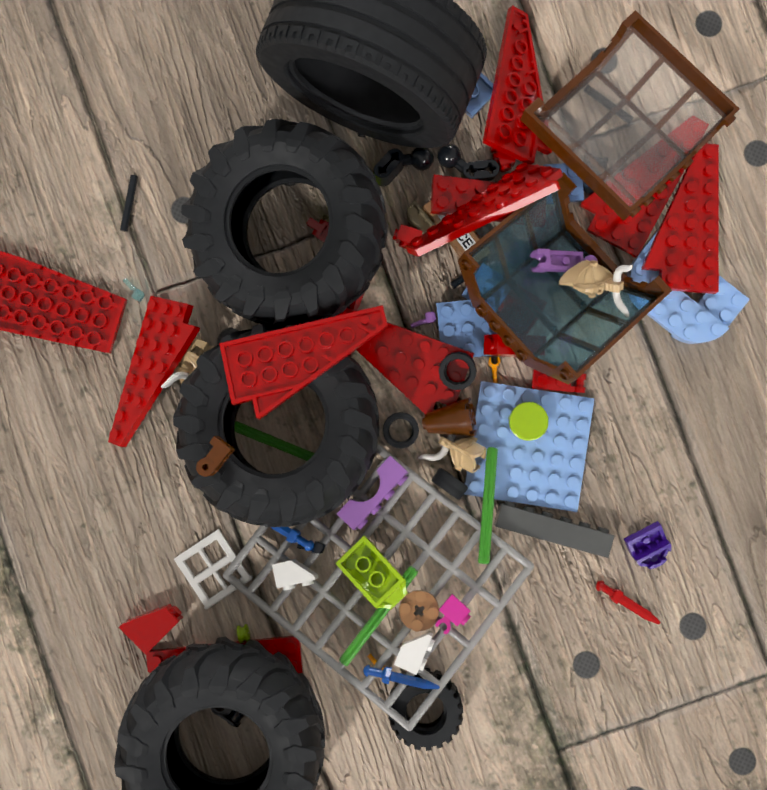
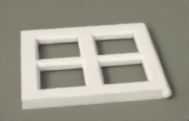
M217 529L174 558V561L203 603L204 609H209L237 590L232 584L227 586L218 572L219 569L232 562L237 556L220 529ZM217 540L226 556L213 564L203 548ZM199 552L208 568L194 576L185 560ZM241 562L236 570L241 576L238 580L245 585L252 580L253 576L249 575ZM213 574L223 590L209 598L200 582Z

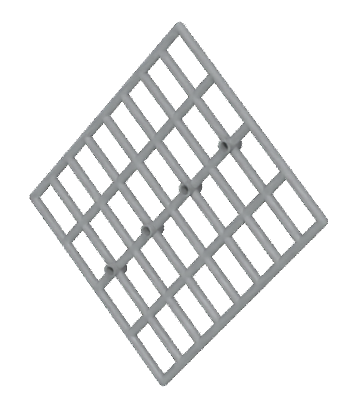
M377 444L376 452L384 459L361 489H356L352 494L354 496L352 500L358 502L370 500L366 494L379 478L377 469L389 456H392L409 472L406 475L408 479L402 486L399 485L394 495L376 513V517L356 543L363 536L369 539L384 519L400 532L383 554L388 561L407 537L423 550L412 567L418 571L427 558L431 556L447 569L429 592L435 598L454 574L470 587L461 600L463 604L467 606L478 593L494 606L470 640L452 627L454 623L450 622L451 629L447 634L457 640L464 648L440 680L436 679L425 669L418 671L417 674L423 679L437 684L440 688L432 689L409 721L391 707L407 685L398 683L386 701H384L368 688L375 676L368 675L361 682L345 669V665L340 661L338 663L322 650V647L346 616L361 628L367 623V621L352 610L363 595L358 588L346 604L329 591L343 573L338 566L323 586L316 580H313L314 584L310 586L318 593L293 625L277 612L293 589L282 590L271 606L254 593L273 569V564H276L278 561L285 562L290 560L284 553L292 543L285 539L277 549L262 537L268 527L260 525L223 573V577L407 731H412L534 569V564L492 532L491 541L500 547V550L476 581L470 578L458 567L479 541L481 523ZM414 481L430 494L406 526H404L388 512L411 482ZM437 499L453 512L430 543L427 544L414 534L412 529L434 500ZM338 517L330 529L317 518L310 522L325 535L320 542L326 546L332 540L346 552L353 547L336 534L344 524L340 517ZM461 517L474 527L476 531L451 563L438 553L435 548L456 520ZM307 523L296 525L295 528L301 532ZM258 543L273 556L251 585L247 587L232 574L254 545ZM312 552L303 565L310 568L320 554ZM509 554L522 564L524 568L502 598L498 600L482 586L504 556ZM326 598L340 612L315 644L299 629L320 601ZM416 605L415 608L417 609L414 613L422 616L424 607ZM445 623L439 625L440 629L432 638L435 640L431 652L426 651L425 659H428L446 635L443 633L447 628ZM404 625L392 642L375 629L371 636L387 649L372 668L382 669L392 654L398 656L400 651L398 646L411 629ZM409 671L405 674L409 676H415V674Z

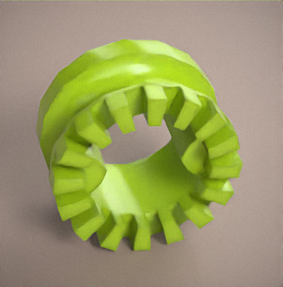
M244 624L243 627L237 626L239 643L250 639L248 624Z

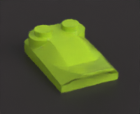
M363 536L335 563L376 609L387 608L391 610L408 594L406 580L366 536Z

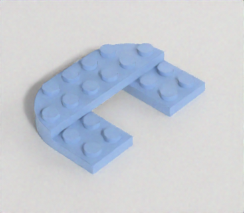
M658 230L631 263L633 268L627 272V276L633 278L634 282L641 283L644 281L650 283L659 276V271L641 270ZM719 276L718 293H704L695 302L684 292L671 291L647 315L670 332L671 337L680 342L688 344L705 343L715 340L727 332L728 326L750 299ZM628 295L638 311H641L649 303L648 301Z

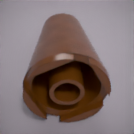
M465 398L426 413L425 418H422L423 429H426L428 433L476 436L477 430H473V425H476L473 403L469 404L471 398Z

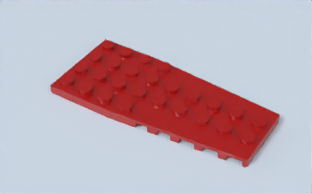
M0 251L1 331L109 354L112 352L127 304L126 298L22 257Z

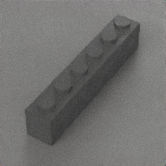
M505 501V504L499 502L494 526L609 558L614 540V535L609 533V529L599 526L597 529L590 528L591 524L579 521V524L572 523V519L561 516L560 519L553 517L554 514L542 511V514L535 512L534 508L524 506L521 509L516 507V503Z

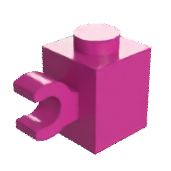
M451 594L439 608V611L444 616L436 622L435 626L438 627L441 623H445L447 628L443 633L447 634L451 629L450 622H453L457 627L460 623L464 625L471 617L469 615L471 610L454 594Z

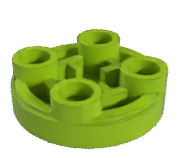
M534 402L518 404L513 408L508 417L512 433L522 440H536L548 428V415L542 406Z

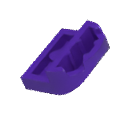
M658 521L624 538L631 557L641 567L654 569L663 565L667 561L666 556L668 552L672 550L671 543L667 540L663 528Z

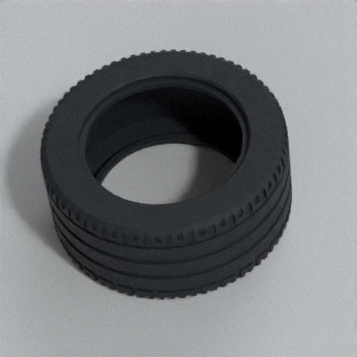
M274 0L269 16L259 36L256 55L266 73L284 91L325 118L350 130L384 142L414 148H437L449 144L459 129L484 67L487 45L476 23L453 0Z

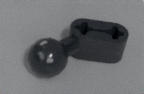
M454 144L442 146L437 154L441 166L456 168L461 172V178L492 181L499 172V165L494 160L467 163L461 158V152ZM489 168V170L493 172L490 174L489 171H486V169ZM470 170L471 173H474L473 176L467 173V171Z
M396 148L389 150L374 167V175L378 185L382 187L388 186L403 170L404 166L412 165L420 171L429 169L434 162L433 152L429 148H415L411 154H403L401 150Z

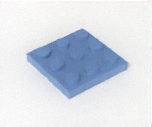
M490 297L486 302L495 311L494 297ZM471 300L436 303L440 341L474 353L473 357L492 356L484 355V335L497 333L492 331L486 320L476 313Z

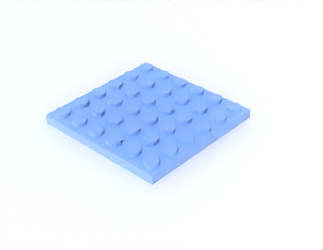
M480 381L475 412L476 425L473 426V430H477V433L473 437L478 439L476 443L486 448V453L489 447L498 449L494 499L578 512L594 398ZM534 402L542 406L548 415V428L540 438L526 441L519 439L512 433L508 417L513 408L520 403ZM477 457L475 458L476 464L481 467L474 473L466 471L465 485H467L468 489L464 495L483 497L486 458Z

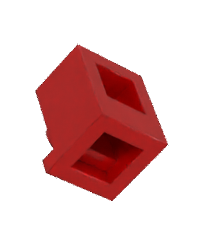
M490 147V153L494 152L492 158L498 163L499 170L501 172L511 170V167L516 162L515 158Z
M401 224L400 229H395L393 240L399 243L400 247L406 249L405 246L410 244L413 238L421 236L423 231Z

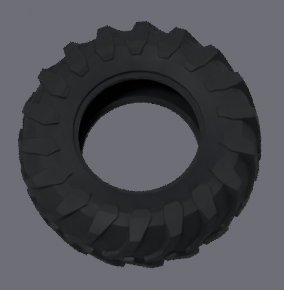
M271 119L266 120L264 126H242L234 131L233 140L212 146L208 151L210 162L203 168L194 171L189 180L194 186V191L190 199L182 204L181 214L188 218L187 232L182 241L184 248L191 249L194 262L193 272L197 278H202L208 284L209 291L219 303H223L232 309V312L252 322L260 324L271 323L272 326L285 327L288 324L299 325L334 317L345 311L350 304L364 294L369 288V281L372 280L384 257L381 250L385 248L388 224L385 218V201L376 177L366 165L365 160L348 143L331 132L311 123ZM303 183L319 189L324 196L329 212V228L322 248L311 261L296 270L285 273L267 272L254 258L248 243L247 229L253 208L262 196L271 189L283 184Z
M271 323L258 324L253 326L252 329L230 333L222 338L221 341H231L295 326V324H288L285 327L272 326ZM220 345L201 354L196 361V369L181 384L179 392L183 397H181L173 416V425L178 428L177 455L179 459L185 461L184 467L194 488L200 489L211 505L222 512L231 514L232 518L265 527H291L305 524L316 518L319 519L339 507L346 498L349 499L364 480L367 470H370L376 453L380 430L379 410L375 393L359 363L351 358L352 355L350 354L307 385L317 393L324 408L325 432L322 442L315 454L299 468L282 474H266L253 467L243 457L238 448L235 438V420L242 403L236 405L231 403ZM214 436H219L235 450L215 475L201 476L196 470V464L200 459L205 458L213 448L209 443Z
M226 636L217 638L215 644L193 643L188 645L186 650L178 656L173 655L161 662L143 680L138 691L132 696L118 730V744L114 765L116 777L122 779V790H316L324 762L325 728L322 711L309 680L303 673H298L288 657L281 652L272 655L256 640L249 639L243 645L231 641ZM217 707L235 710L250 718L260 728L266 738L270 756L259 769L247 776L235 779H221L210 776L196 768L185 755L179 737L180 722L189 715L207 708Z

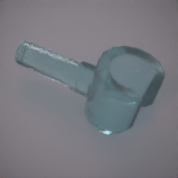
M125 278L123 282L133 291L130 297L141 302L145 296L144 292L137 289Z

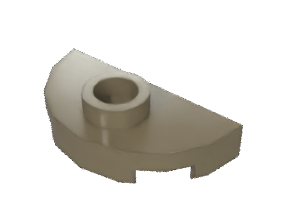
M414 200L408 208L407 220L412 228L422 230V234H424L429 227L435 224L417 201Z

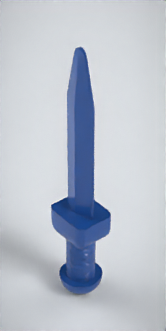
M271 527L287 537L286 541L290 543L297 542L305 547L306 551H311L314 547V542L300 536L301 532L296 528Z
M366 665L363 669L365 676L371 675L382 678L381 681L385 684L393 681L422 689L440 688L437 684L426 679L393 672L392 667L388 666L382 670Z

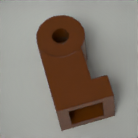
M214 436L209 443L213 448L205 458L200 459L196 464V470L201 476L215 475L235 450L219 436Z

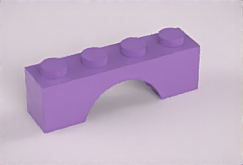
M389 456L377 469L380 477V487L376 495L364 502L350 499L337 513L353 530L358 528L361 530L368 523L367 518L370 514L375 515L381 509V502L384 499L388 501L395 493L393 489L398 484L402 486L408 479L406 475L409 472L392 456Z

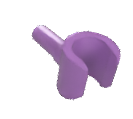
M426 312L425 319L410 324L411 328L422 324L434 323L436 321L435 312Z

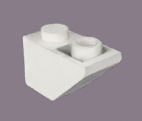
M296 559L272 565L276 587H283V591L295 588L294 584L302 583V586L314 584L313 580L319 578L317 573Z
M429 632L404 642L394 665L417 675L419 670L423 671L427 659L424 658L426 651L431 652L435 642L432 639L433 633Z

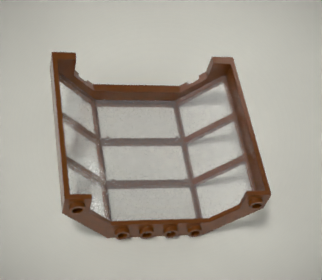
M636 10L621 23L617 33L611 39L612 42L604 51H601L593 61L545 104L538 97L524 110L521 121L623 220H626L629 216L633 218L642 209V205L647 207L655 199L653 195L656 192L660 194L667 187L666 183L669 180L673 182L681 174L679 172L681 168L686 170L694 162L692 158L724 125L728 127L735 121L736 117L734 115L740 110L737 105Z

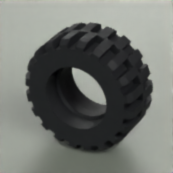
M424 668L438 680L443 676L441 671L435 670V672H431L430 668ZM417 674V675L414 676V677L422 678L419 674ZM451 679L437 696L442 700L444 707L441 716L437 720L426 724L417 723L412 731H407L389 716L390 726L395 731L396 737L399 740L403 738L404 744L408 747L413 744L416 750L426 747V751H432L431 747L437 746V749L443 747V742L449 743L453 740L452 734L457 735L459 732V725H462L463 705L455 683L451 682ZM407 685L391 707L409 721L411 719L407 713L409 701L419 694L430 693L432 689H422Z

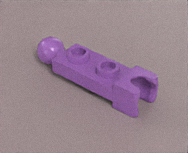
M539 248L530 254L531 258L539 261L537 267L531 269L532 272L541 273L566 272L582 261H598L593 255H588L584 258L583 252L556 251Z

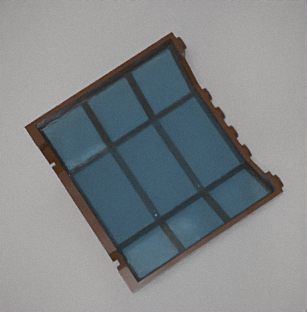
M563 172V176L557 180L561 189L514 211L467 249L459 258L458 264L476 313L483 317L489 324L490 329L496 332L502 338L503 343L513 350L517 359L526 366L569 385L577 380L660 303L672 289L660 276H657L650 283L644 281L638 283L634 282L633 278L622 273L621 281L624 282V288L620 291V296L629 311V318H627L616 307L612 292L604 290L602 294H596L595 298H589L588 295L573 289V287L559 285V280L565 272H532L531 269L537 267L539 261L531 258L530 254L539 248L583 252L584 258L588 255H593L597 258L598 264L608 269L613 275L618 267L577 223L573 213L569 212V195L577 186Z

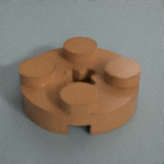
M423 590L411 591L401 601L399 606L400 618L406 627L415 632L428 630L437 621L439 615L438 602L429 592ZM416 605L424 607V615L420 616L414 613Z

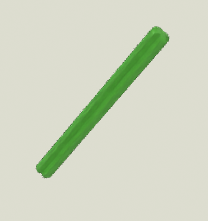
M235 421L236 433L306 461L315 454Z
M489 447L486 453L478 556L480 564H489L498 454V449L494 447Z
M409 566L402 575L406 580V588L418 574V571L412 566ZM377 608L340 657L339 661L343 665L348 666L390 609Z

